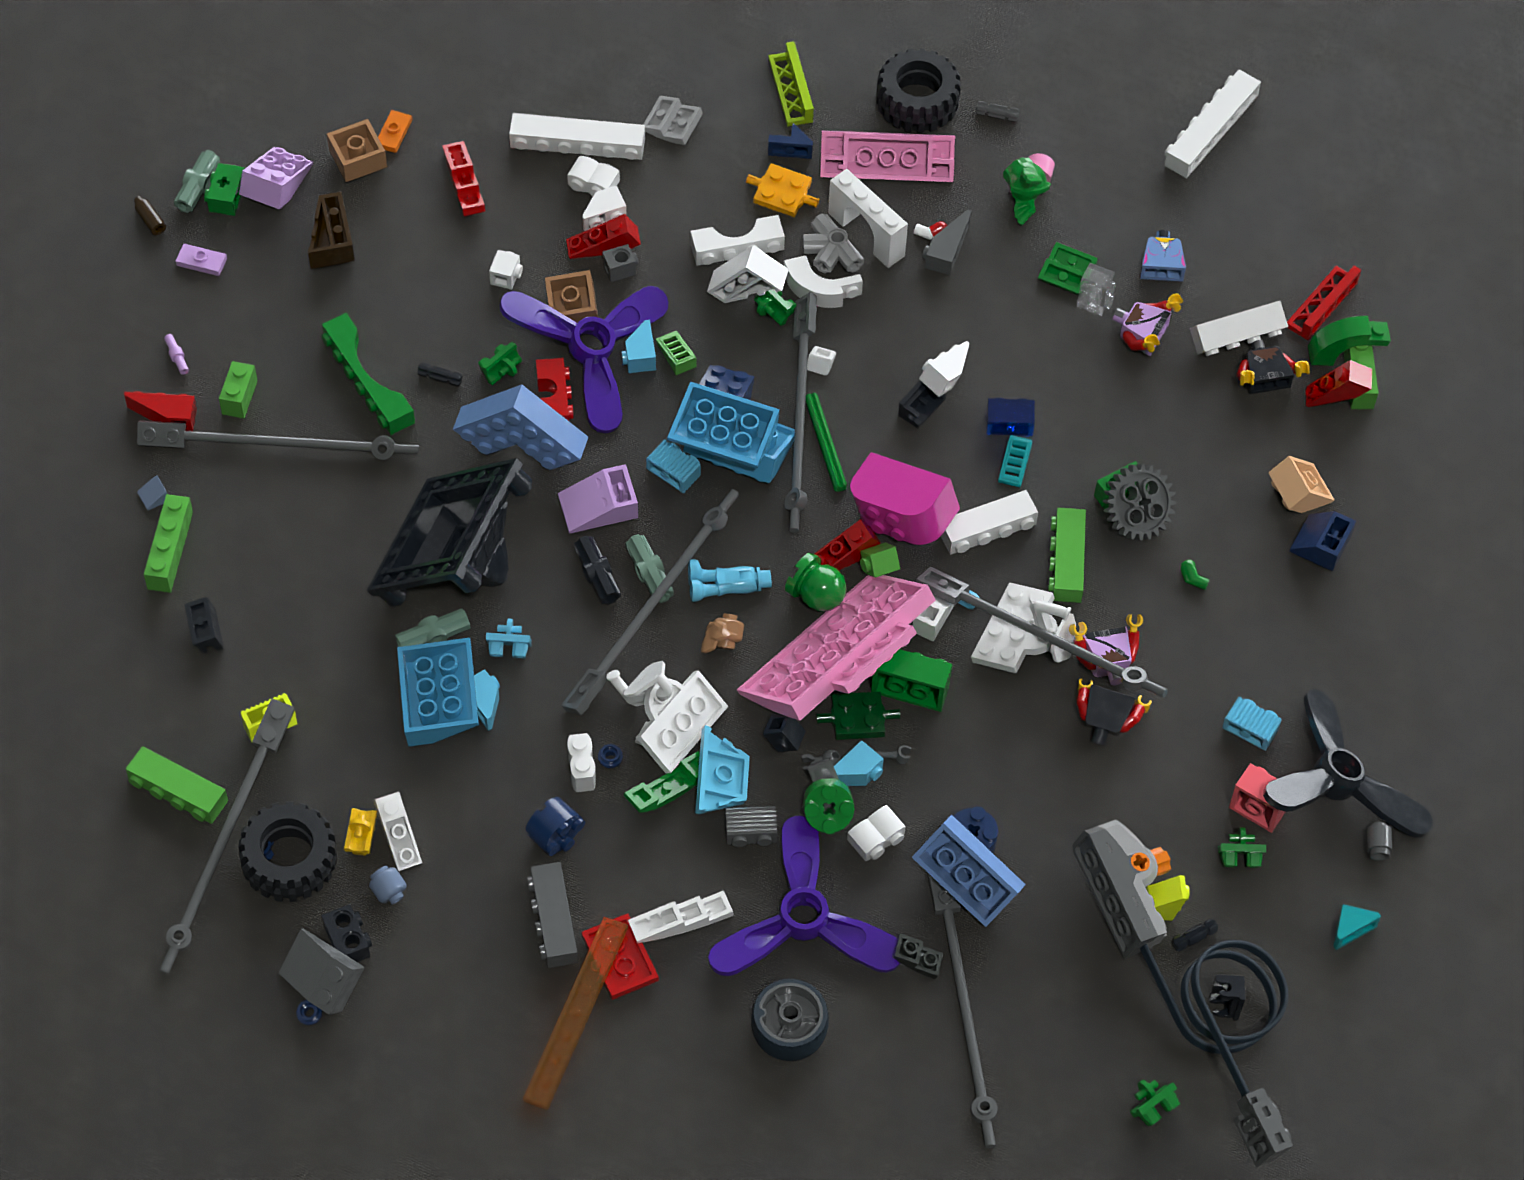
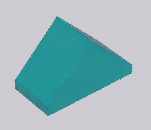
M1343 904L1338 917L1333 943L1334 949L1338 950L1377 928L1381 918L1380 914Z

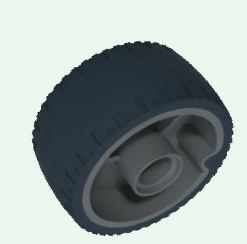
M789 978L775 981L760 992L754 1003L751 1020L752 1030L756 1042L769 1056L771 1055L773 1058L782 1061L805 1059L820 1048L826 1037L829 1025L826 1001L819 990L803 980ZM786 1016H794L795 1019L790 1020V1019H787V1018H785V1017H786Z

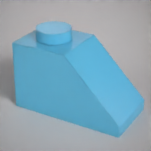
M645 320L625 341L626 351H621L623 365L627 364L628 373L656 370V356L650 320Z
M484 669L474 675L478 718L489 731L493 728L497 711L500 684L495 676H490Z
M861 740L834 768L839 780L846 784V786H866L871 780H877L883 773L884 758Z

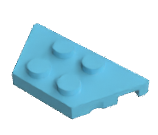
M706 725L701 731L696 814L741 805L747 800L750 756L742 750L735 748L727 739L721 740L710 732L712 728Z

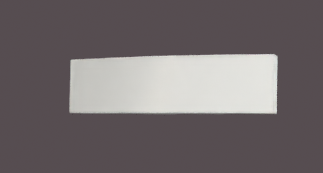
M723 890L703 899L697 896L678 905L675 901L629 919L628 922L637 943H643L692 931L734 916Z

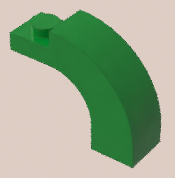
M1355 316L1335 321L1323 327L1312 337L1308 344L1311 365L1333 366L1337 357L1343 351L1355 346H1388L1391 339L1387 322L1369 321L1368 316Z

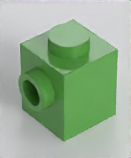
M885 542L860 551L862 557L860 559L861 568L872 577L876 578L900 569L896 547Z

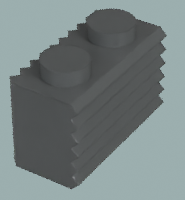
M775 806L726 808L725 819L728 845L732 844L735 847H743L747 844L757 843L760 846H768L777 842Z

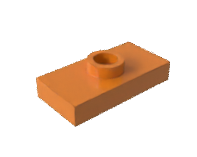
M391 110L378 136L384 150L397 153L412 123V115Z

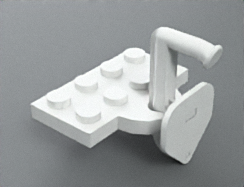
M1009 583L997 607L1074 643L1075 636L1069 632L1071 624L1076 626L1074 615L1070 613L1071 607L1066 608L1052 604L1055 599L1052 592ZM992 615L971 659L973 663L1017 673L1025 655H1038L1049 651L1055 662H1061L1069 659L1072 653ZM1052 615L1063 618L1059 627L1057 626V622L1052 617Z
M659 661L646 667L629 687L619 676L620 672L618 670L609 672L606 676L607 680L612 683L627 703L633 706L644 705L645 713L650 721L636 736V739L665 773H671L680 761L701 739L703 727L705 725L711 727L728 707L699 670L693 671L685 682L681 684L676 680L668 679L664 675L665 663Z

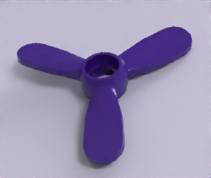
M648 286L622 301L604 320L593 316L585 317L578 323L552 307L521 292H507L502 296L499 307L502 315L509 321L538 334L568 343L571 355L583 364V396L587 420L590 426L597 432L610 433L619 427L623 415L618 387L607 361L614 349L615 341L632 335L645 320H650V324L660 319L668 310L669 302L666 294L661 289L655 286ZM580 335H594L600 340L603 348L601 350L589 349L582 343Z
M804 816L788 818L782 828L783 866L790 892L785 895L780 904L779 915L746 927L718 942L710 950L708 956L710 967L715 973L722 976H731L763 959L790 937L795 940L808 941L819 936L849 958L877 972L887 973L895 970L901 964L893 958L897 942L895 936L863 921L829 912L825 897L815 890L820 861L818 830L809 824ZM805 905L814 908L820 916L812 923L801 924L792 920L788 913H791V910L797 906Z

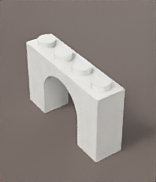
M848 169L830 180L828 213L842 226H845L861 214L870 225L874 235L873 255L888 268L905 257L908 223Z

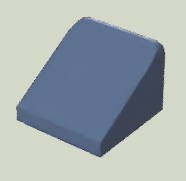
M155 476L139 489L137 494L148 511L164 504L167 491L159 477Z

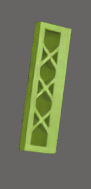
M794 41L787 42L786 53L769 55L768 58L786 124L788 127L792 126V123L795 125L813 123L814 108ZM777 61H787L784 69L775 64ZM783 76L792 79V82L786 85L780 82ZM791 93L797 96L794 102L785 99V96ZM794 109L800 112L802 117L791 118L790 113Z

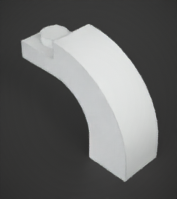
M807 256L784 260V266L789 269L786 281L790 289L799 298L809 292L817 295L818 307H843L844 298H854L862 295L863 281L860 274L830 280L822 278L812 271Z

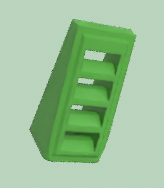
M677 331L656 338V343L675 375L696 367L697 359ZM675 339V341L665 344V342ZM678 344V347H675V348H673V349H669L670 347L675 346V345Z

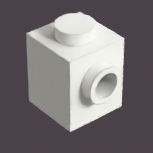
M498 250L489 270L490 284L512 290L516 278L521 277L523 265H520V255L510 251Z

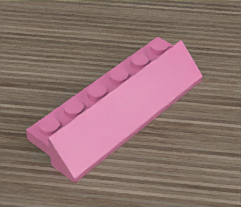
M822 131L820 177L834 178L845 169H848L858 179L953 182L955 135Z

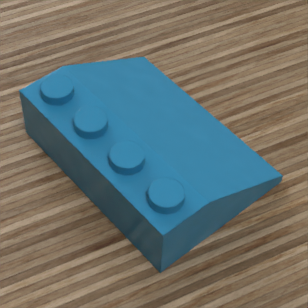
M690 382L667 440L757 468L777 428L780 409Z
M778 423L771 443L757 468L685 445L683 451L696 458L711 461L714 465L732 469L738 474L753 477L759 482L770 483L778 473L794 442L795 429Z
M470 638L397 647L404 733L408 746L435 743L479 725Z

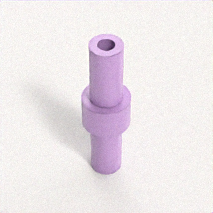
M172 334L166 335L164 339L169 348L168 353L171 360L176 363L180 374H187L189 369L184 360L185 355L182 348L177 345Z

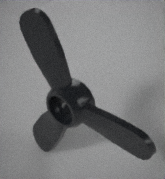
M1311 689L1304 696L1303 702L1322 756L1315 763L1312 770L1293 773L1269 782L1263 790L1265 800L1277 810L1290 812L1313 803L1323 795L1339 801L1353 796L1378 817L1405 834L1415 838L1427 835L1433 826L1430 812L1423 805L1400 791L1365 775L1363 763L1356 755L1344 747L1343 733L1333 701L1322 691Z

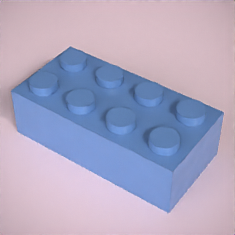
M952 815L912 856L922 868L985 927L1026 885Z

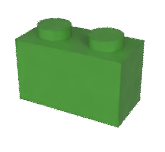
M232 361L219 397L223 415L245 418L257 384L255 365Z

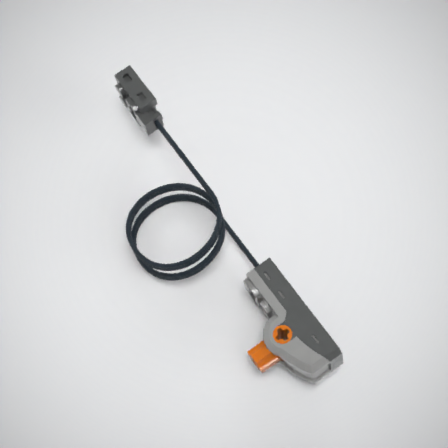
M1118 820L1085 830L1073 843V853L1124 959L1142 953L1182 1035L1197 1048L1222 1055L1242 1096L1237 1101L1242 1115L1237 1116L1234 1119V1123L1256 1168L1276 1160L1293 1146L1291 1135L1284 1128L1279 1110L1272 1103L1270 1097L1268 1098L1264 1088L1249 1092L1231 1053L1247 1049L1258 1042L1276 1026L1284 1015L1288 1004V987L1279 965L1264 949L1247 941L1227 940L1209 947L1186 970L1180 990L1182 1004L1189 1020L1200 1033L1215 1041L1217 1046L1199 1039L1186 1025L1150 951L1154 945L1159 944L1167 936V928L1161 914L1156 911L1154 899L1148 894L1146 887L1157 876L1168 873L1171 870V859L1167 851H1164L1161 847L1152 850L1147 849ZM1219 949H1244L1255 954L1265 962L1272 971L1279 986L1280 1006L1278 1013L1276 993L1265 971L1254 960L1241 953ZM1214 958L1232 959L1247 966L1258 977L1267 993L1269 1001L1268 1020L1261 1031L1240 1037L1221 1034L1200 989L1199 971L1202 962ZM1190 975L1193 996L1207 1026L1199 1019L1191 1004L1188 991ZM1226 1044H1239V1045L1227 1046Z

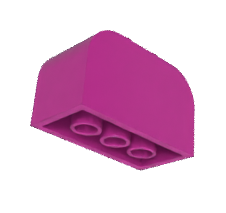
M872 452L851 480L850 488L861 520L869 525L874 532L889 535L898 541L903 540L916 545L931 543L944 533L960 510L950 478Z

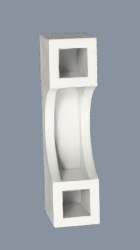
M778 215L756 219L754 228L748 234L741 237L723 236L713 227L690 231V245L696 266L709 265L725 260L729 261L751 246L759 248L764 253H775L784 250L785 236Z

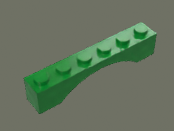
M344 313L323 323L321 338L326 347L330 346L332 348V354L336 362L342 363L347 378L349 380L353 379L358 394L360 396L364 395L366 398L365 401L371 412L375 411L381 428H386L390 435L415 424L414 410L404 395L380 385L363 369L357 356L359 345L358 330L348 314Z

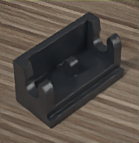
M920 380L899 402L898 416L919 429L946 400V395L937 396Z
M208 597L184 604L193 646H197L204 654H207L206 647L214 646V649L217 651L223 650L224 645L216 608Z
M1216 975L1210 993V1003H1221L1225 1006V1009L1222 1011L1214 1010L1213 1015L1222 1018H1233V1020L1238 1021L1245 1002V976Z

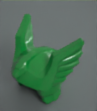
M1024 157L1013 161L1003 172V178L1008 183L1011 194L1015 198L1014 213L1020 226L1036 212L1035 199L1040 194L1049 190L1051 183L1046 179L1043 169L1033 163L1030 158Z

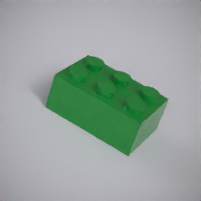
M899 649L889 661L884 662L876 669L875 674H873L871 692L881 691L882 696L942 712L950 686L952 664L947 663L943 659H933L918 652L911 653Z

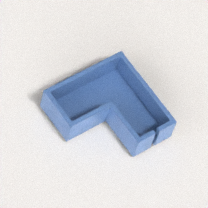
M523 385L462 406L453 430L462 439L472 441L471 444L485 455L518 445L526 454L532 456L544 468L549 470L580 460L588 440L587 435Z

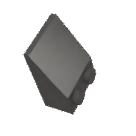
M302 928L278 973L306 1000L330 1015L343 1011L365 967Z

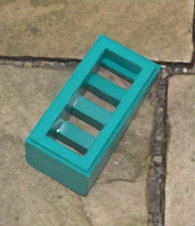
M1013 435L1009 437L998 479L999 483L1021 488L1032 448V440ZM1010 455L1020 456V457H1023V459L1017 458V457H1013V456H1010ZM1008 463H1009V464H1013V465H1017V466H1021V468L1008 465ZM1006 471H1007V472L1019 474V476H1018V477H1017V476H1012V475H1008V474H1005V473H1006Z

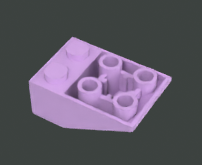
M273 147L242 171L239 194L280 209L290 201L312 167L313 161L307 160L301 155L288 153L283 148Z
M626 464L603 469L558 493L569 534L638 518V502Z

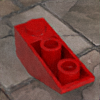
M626 214L566 239L570 259L601 256L603 251L626 244L629 245L630 249L641 245L638 226Z
M1351 360L1347 361L1307 386L1305 392L1306 406H1318L1354 399L1372 389V369Z
M124 392L127 408L151 421L186 423V431H193L197 412L194 396L187 394L173 395L161 392Z
M860 519L817 551L815 555L821 558V565L828 564L839 571L859 562L862 559L861 550L879 545L881 542L871 527Z

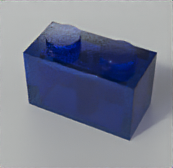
M1001 397L988 398L987 434L1033 436L1035 400L1024 398L1004 399Z

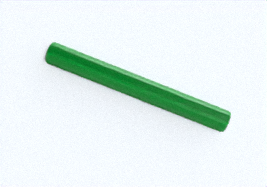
M816 393L807 394L805 399L834 490L836 492L844 491L847 488V483L818 395Z

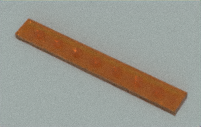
M603 917L523 1097L525 1103L548 1111L628 930L627 924Z

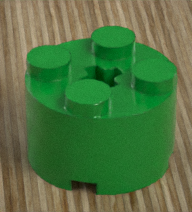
M834 778L818 779L805 791L803 800L805 816L809 824L816 830L833 834L844 829L852 820L855 810L852 794L842 781ZM833 802V807L825 809L824 803L831 804Z

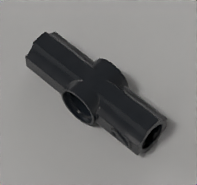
M586 535L579 538L574 543V548L582 562V569L587 582L593 585L601 604L609 605L615 603L621 597V593L612 577V570L606 556H602L593 536L589 537Z

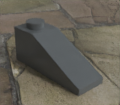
M967 209L932 238L930 246H925L922 258L925 259L926 269L951 275L970 226L971 210Z

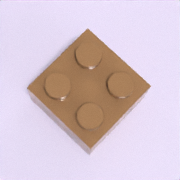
M368 119L327 133L329 151L345 182L387 168L385 150Z
M590 270L545 278L550 307L577 323L585 317H598L594 284Z

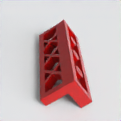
M1336 265L1287 321V328L1304 339L1309 340L1358 284L1361 269L1354 265L1347 272ZM1336 275L1342 277L1338 284H1334L1333 281ZM1331 290L1326 298L1321 297L1322 291ZM1310 305H1319L1313 313H1309L1308 307ZM1306 319L1303 328L1296 325L1295 321Z

